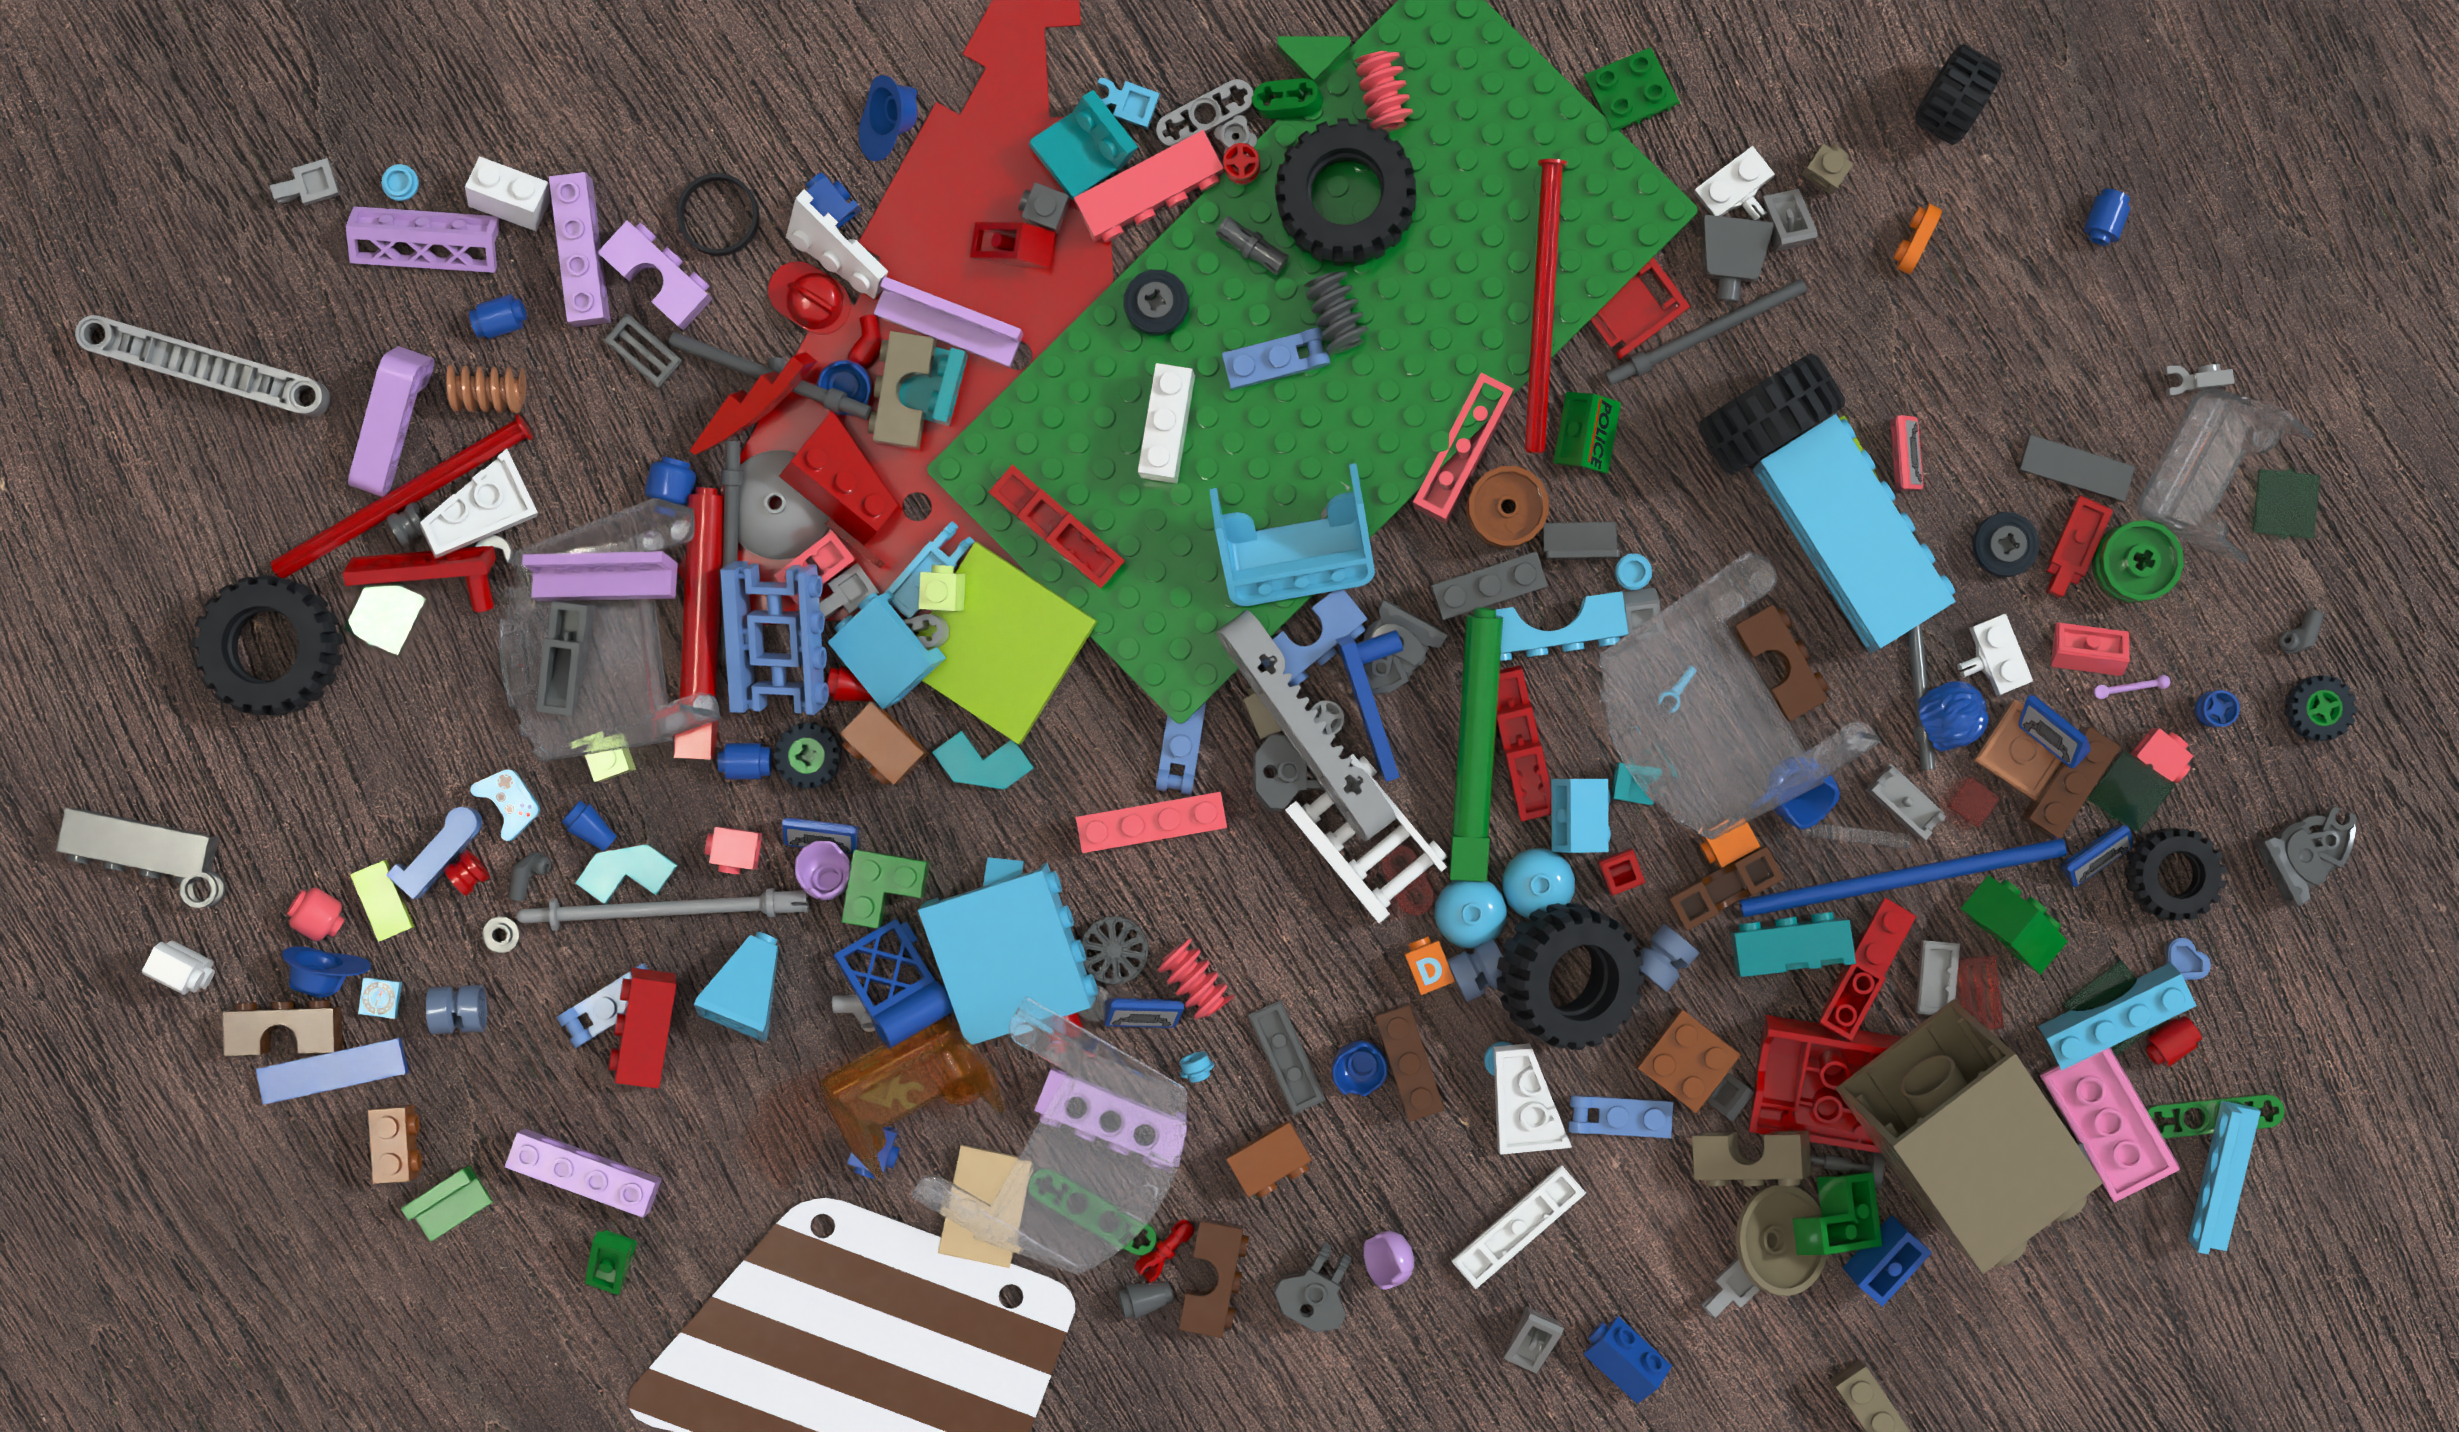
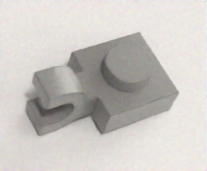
M328 158L292 168L295 179L270 185L275 201L277 200L278 204L292 201L301 196L302 203L306 206L340 195Z
M2220 364L2198 367V373L2189 375L2186 369L2181 366H2166L2163 368L2164 375L2173 374L2179 378V385L2177 387L2166 389L2167 397L2179 395L2184 391L2223 388L2234 384L2233 369L2221 370Z
M856 563L828 583L834 593L819 603L820 611L823 612L825 620L843 606L849 614H852L859 609L858 605L867 596L874 592L877 595L880 593L861 566Z
M1737 1257L1713 1280L1720 1289L1710 1295L1700 1305L1710 1316L1716 1318L1732 1301L1737 1307L1741 1308L1760 1289L1747 1277Z

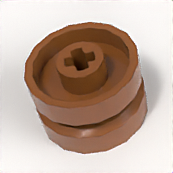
M1499 466L1486 472L1471 488L1466 501V519L1472 532L1483 543L1498 549L1516 548L1532 540L1544 527L1549 514V497L1543 483L1531 471L1518 466ZM1505 500H1508V504L1514 503L1515 509L1510 514L1503 512L1501 509V504Z

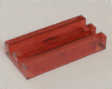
M1996 955L1960 958L1958 973L1962 1007L1974 1016L1968 966H1972L1979 1022L1988 1030L2004 1028ZM1981 964H1987L1993 1012L1992 1022L1987 1020Z

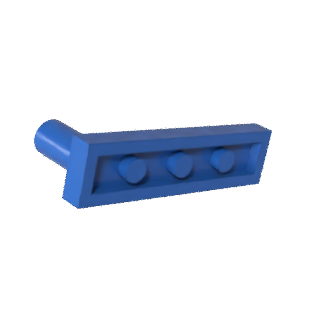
M1394 630L1357 644L1350 635L1335 639L1379 773L1386 782L1397 779L1400 776L1363 665L1403 651L1400 637L1397 631Z

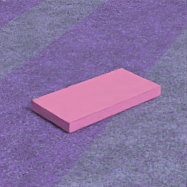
M2111 1048L2105 1049L2064 1070H2061L2056 1065L2040 1074L2041 1079L2078 1142L2083 1143L2090 1163L2102 1180L2114 1203L2180 1170L2178 1162Z

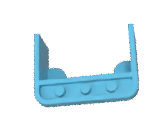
M1356 463L1349 464L1354 492L1343 493L1333 497L1327 504L1328 518L1256 531L1253 519L1245 513L1236 512L1222 515L1217 488L1209 489L1218 547L1229 598L1233 603L1240 606L1263 604L1359 587L1373 579L1375 568Z

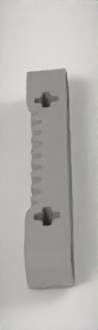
M90 315L84 317L79 321L75 330L76 340L82 348L114 360L307 417L320 416L330 406L331 396L329 390L325 385L308 377L101 316ZM102 326L105 330V338L101 343L95 345L92 339L93 333L98 327ZM313 388L316 394L315 400L310 406L304 407L301 402V396L306 389Z
M1245 610L1216 632L1219 642L1355 833L1364 841H1368L1396 819V815L1370 776L1361 768L1349 767L1352 762L1351 757L1340 759L1339 755L1344 747L1342 745L1336 747L1330 745L1335 735L1334 733L1323 735L1322 731L1327 725L1326 722L1315 723L1313 721L1318 713L1317 709L1306 711L1305 707L1309 702V698L1298 699L1296 695L1301 687L1299 685L1288 686L1292 674H1283L1285 670L1283 654L1259 620L1250 611ZM1266 659L1269 665L1266 667V671L1260 672L1257 667L1261 664V660ZM1352 779L1354 784L1351 786V792H1345L1346 780Z

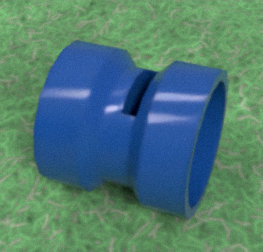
M2219 690L2205 692L2200 695L2195 702L2194 711L2196 718L2204 726L2224 727L2235 722L2239 716L2240 706L2239 701L2232 693Z

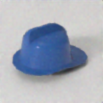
M886 75L877 76L871 83L867 103L859 126L861 150L867 159L874 162L884 160L891 153L897 136L910 131L917 120V90L911 86L897 85L891 77Z
M289 947L283 950L282 958L290 965V988L313 997L323 998L331 996L340 990L347 976L363 974L371 968V963L364 958L325 952L310 947Z

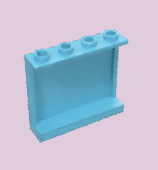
M1048 863L1042 864L1037 870L940 901L937 897L925 901L918 909L966 1046L1089 1009L1096 999L1095 995H1098L1096 981L1092 974L1087 975L1083 961H1086L1084 947L1080 940L1075 941L1070 928L1074 926L1072 913L1067 905H1062L1058 894L1062 892L1060 879L1056 871H1050Z

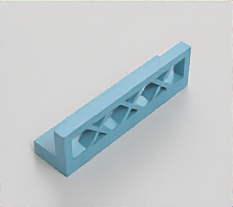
M2221 1101L2188 1236L2189 1243L2198 1253L2209 1255L2210 1248L2227 1251L2261 1111L2256 1107Z

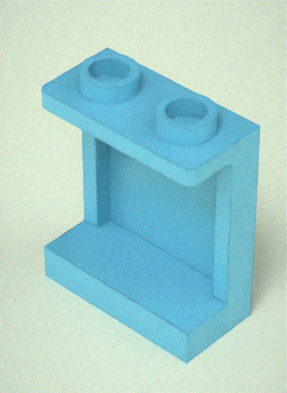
M890 591L879 596L875 592L867 596L858 605L861 611L854 617L849 615L839 622L834 628L837 633L828 641V644L882 710L900 702L946 659L938 647L927 651L889 604L894 598Z

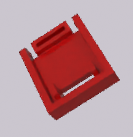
M1653 257L1590 322L1610 349L1620 341L1623 342L1625 347L1619 349L1615 354L1620 360L1687 311L1690 305ZM1649 270L1671 297L1662 306L1659 305L1640 279Z

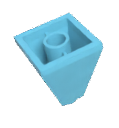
M757 932L755 937L750 935L696 998L694 1006L697 1015L766 1042L769 1033L778 959L777 939L762 932Z

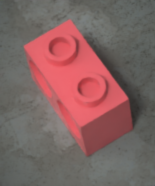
M832 530L774 576L779 582H786V570L791 566L801 565V567H806L809 564H816L818 575L821 576L822 583L825 584L855 561L856 558L837 533ZM799 593L794 596L790 595L794 602L799 604Z

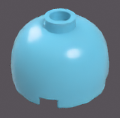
M1531 848L1518 853L1508 862L1502 875V891L1507 904L1517 914L1530 919L1529 915L1538 909L1547 912L1546 907L1548 905L1560 903L1565 906L1567 903H1570L1575 893V877L1569 863L1560 854L1546 848Z
M1452 880L1442 889L1435 902L1434 918L1438 930L1448 942L1460 948L1474 949V947L1489 942L1492 939L1495 940L1500 936L1506 924L1507 906L1503 894L1489 881Z

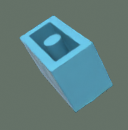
M1551 779L1552 852H1609L1608 842L1610 841L1611 830L1608 825V806L1611 795L1608 789V779Z

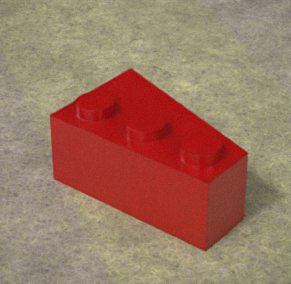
M833 411L828 414L779 475L782 480L863 545L877 533L898 506Z

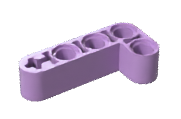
M400 346L390 350L382 357L376 372L348 477L349 486L380 497H384L390 491L417 393L423 390L430 380L434 368V358Z

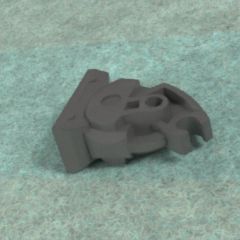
M1384 598L1379 607L1381 617L1370 624L1365 632L1363 641L1396 630L1400 637L1403 651L1363 665L1373 695L1384 692L1390 693L1407 683L1413 671L1424 663L1427 657L1426 653L1429 650L1428 646L1440 648L1448 636L1446 631Z
M2330 806L2324 816H2308L2300 822L2286 825L2275 837H2262L2253 841L2287 906L2299 907L2310 900L2308 887L2320 885L2327 881L2325 877L2330 871L2332 872L2335 868H2343L2353 849L2356 832L2355 814L2345 813L2344 822L2338 824L2335 817L2341 808ZM2314 825L2320 826L2316 831H2310L2309 827Z

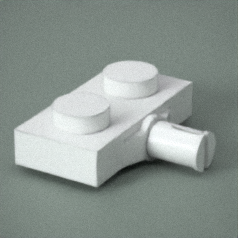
M1751 146L1694 189V194L1711 215L1723 216L1728 211L1743 206L1753 220L1759 221L1767 212L1764 211L1754 196L1760 187L1774 178L1775 173L1756 149Z
M2006 614L1969 628L1976 645V657L1957 664L1958 670L1972 666V668L1959 672L1963 678L1982 670L1990 679L1996 696L2033 682Z

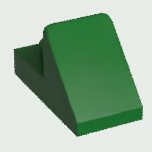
M608 1230L603 1232L597 1231L592 1241L584 1284L619 1295L637 1247V1241Z

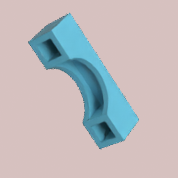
M1622 591L1584 597L1580 610L1574 620L1566 627L1555 631H1542L1529 626L1519 617L1514 607L1496 609V615L1503 617L1500 661L1512 660L1511 653L1526 651L1527 657L1547 655V647L1561 645L1563 652L1585 649L1584 642L1598 640L1599 647L1621 644L1620 637L1629 635Z
M2170 962L2137 978L2135 985L2127 993L2106 1005L2086 1011L2070 1010L2037 1027L2052 1058L2060 1069L2064 1070L2197 1005L2182 974Z

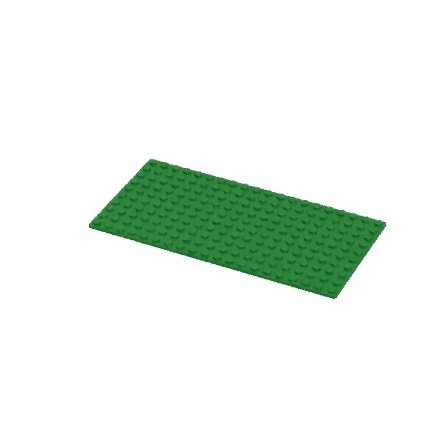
M1398 0L1316 82L1323 96L1322 105L1318 111L1307 116L1279 118L1257 139V143L1253 148L1258 153L1261 168L1256 180L1250 184L1238 185L1230 181L1224 172L1219 177L1220 183L1206 190L928 466L927 471L929 475L1032 578L1098 620L1089 636L1178 724L1185 723L1239 670L1217 638L1216 632L1245 610H1248L1259 620L1269 636L1272 637L1313 596L1308 595L1251 606H1240L1230 600L1214 527L1209 489L1217 488L1222 515L1236 512L1245 513L1253 519L1256 531L1321 520L1322 511L1333 497L1343 493L1354 492L1349 464L1356 463L1370 539L1420 490L1438 453L1449 449V433L1481 373L1513 388L1514 391L1510 399L1529 382L1542 167L1538 166V160L1560 159L1567 161V167L1562 168L1551 359L1697 214V206L1618 129L1612 131L1606 117L1485 0ZM1374 52H1399L1400 57L1391 62V66L1403 67V72L1394 76V79L1406 81V86L1399 89L1398 94L1409 95L1410 99L1401 104V108H1410L1413 110V114L1404 118V121L1407 123L1406 126L1390 131L1389 138L1393 141L1398 140L1404 148V154L1407 158H1410L1413 166L1414 178L1416 179V207L1412 214L1411 225L1408 231H1404L1401 235V241L1394 248L1392 246L1387 248L1385 255L1377 260L1373 256L1365 259L1366 264L1355 266L1354 262H1344V267L1334 266L1332 261L1326 259L1322 263L1313 259L1312 254L1307 250L1303 252L1295 245V240L1288 236L1283 227L1275 196L1276 174L1279 164H1283L1285 160L1284 154L1289 146L1295 147L1298 143V137L1306 130L1309 134L1316 131L1317 124L1327 121L1328 126L1338 124L1337 119L1348 118L1350 124H1358L1359 119L1371 124L1374 120H1370L1366 116V110L1370 106L1365 105L1362 98L1367 92L1360 90L1359 86L1360 81L1364 78L1357 76L1356 68L1360 64L1354 61L1363 55ZM1309 91L1305 92L1304 97L1299 99L1300 102H1304L1306 96L1311 95ZM1339 162L1328 166L1315 178L1311 191L1312 202L1319 215L1327 221L1344 225L1354 224L1369 217L1376 210L1381 197L1380 183L1374 172L1356 162ZM1228 215L1253 233L1258 231L1269 244L1289 255L1288 261L1278 275H1274L1251 258L1245 259L1241 256L1242 252L1215 235L1220 224ZM1150 269L1165 270L1176 275L1184 283L1189 296V311L1184 322L1174 331L1164 335H1148L1137 330L1129 322L1124 310V293L1129 283L1138 274ZM1346 271L1348 275L1340 281V285H1352L1353 287L1345 295V298H1356L1358 300V303L1350 311L1351 313H1363V317L1355 322L1356 326H1368L1369 330L1360 336L1361 340H1365V342L1341 353H1328L1331 363L1328 366L1231 391L1222 353L1291 336L1309 329L1321 328L1317 326L1316 320L1322 314H1314L1311 311V306L1316 301L1306 298V292L1311 287H1304V284L1327 273ZM1321 341L1324 352H1327V346L1333 341ZM1307 345L1297 348L1299 359L1310 356ZM1156 363L1191 368L1195 374L1177 484L1144 479L1138 473ZM1484 382L1440 469L1458 452L1456 443L1459 439L1465 438L1470 440L1489 421L1503 395L1502 391ZM1477 406H1484L1488 411L1487 419L1482 422L1477 421L1473 416V411ZM1012 464L1125 560L1101 589L988 493ZM1344 484L1350 487L1348 492Z

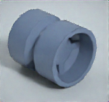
M1662 923L1650 938L1652 943L1650 948L1643 947L1639 951L1643 959V965L1639 966V971L1643 972L1647 978L1668 993L1680 978L1679 969H1687L1700 953L1670 927Z
M1494 939L1474 947L1473 954H1468L1464 951L1447 959L1453 977L1466 1002L1485 994L1487 986L1496 989L1497 977H1502V971L1497 969L1499 957L1503 958Z
M463 985L459 987L458 991H454L451 986L430 987L426 997V1018L429 1032L431 1034L454 1033L456 1028H459L462 1033L485 1031L487 1000L483 985Z

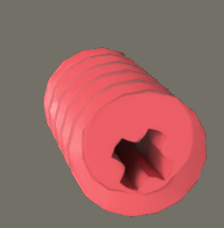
M1379 51L1363 55L1354 61L1360 64L1356 68V73L1360 78H1364L1360 81L1359 86L1360 90L1367 92L1362 97L1363 103L1370 106L1366 110V116L1368 119L1374 120L1371 122L1370 127L1375 130L1379 127L1387 132L1398 130L1407 125L1404 118L1413 114L1412 109L1401 108V104L1410 99L1409 95L1398 94V90L1406 86V81L1394 79V76L1403 72V67L1391 66V62L1400 57L1399 52Z
M1190 937L1162 959L1163 962L1158 971L1159 973L1172 971L1166 982L1168 985L1177 982L1181 983L1175 994L1177 996L1190 995L1184 1006L1186 1008L1195 1005L1199 1007L1193 1016L1197 1020L1209 1017L1234 998L1235 995L1222 996L1228 987L1226 983L1213 985L1218 977V973L1216 971L1204 973L1210 963L1207 959L1200 962L1195 961L1201 952L1199 948L1187 951V947L1192 941Z

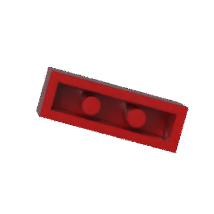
M631 967L630 979L623 978L620 1000L626 1001L624 1014L617 1013L614 1035L620 1036L618 1049L611 1048L608 1070L614 1071L615 1083L659 1089L677 985L675 973Z

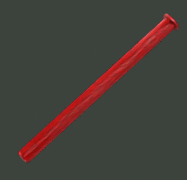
M1560 159L1538 160V166L1542 167L1525 434V451L1532 454L1543 453L1546 442L1562 168L1567 167V161Z
M519 413L516 414V420L276 558L270 563L274 574L280 578L288 577L386 520L387 516L391 513L400 512L405 509L407 504L419 501L500 454L506 448L508 449L526 438L529 440L534 439L528 425Z

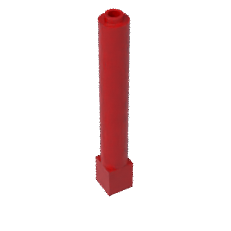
M697 487L696 494H688L679 714H676L674 758L711 760L716 759L718 716L716 715L721 603L720 570L722 569L724 496L718 495L717 488Z

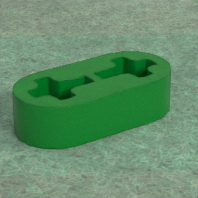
M1309 78L1264 82L1255 88L1251 97L1254 107L1260 116L1265 119L1311 115L1318 111L1323 101V96L1318 86ZM1309 91L1311 95L1306 96L1304 102H1300L1299 99L1304 97V92ZM1274 95L1275 99H1272L1270 105L1266 106L1264 102L1269 101V96Z

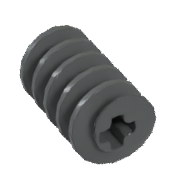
M1346 271L1327 273L1304 284V287H1311L1306 292V298L1316 301L1311 306V311L1314 314H1322L1316 320L1317 326L1327 328L1322 332V339L1324 341H1333L1326 349L1329 354L1341 353L1361 345L1365 340H1361L1360 336L1369 330L1368 326H1356L1355 322L1363 317V313H1351L1350 311L1358 303V300L1356 298H1345V295L1353 289L1352 285H1340V281L1348 275Z

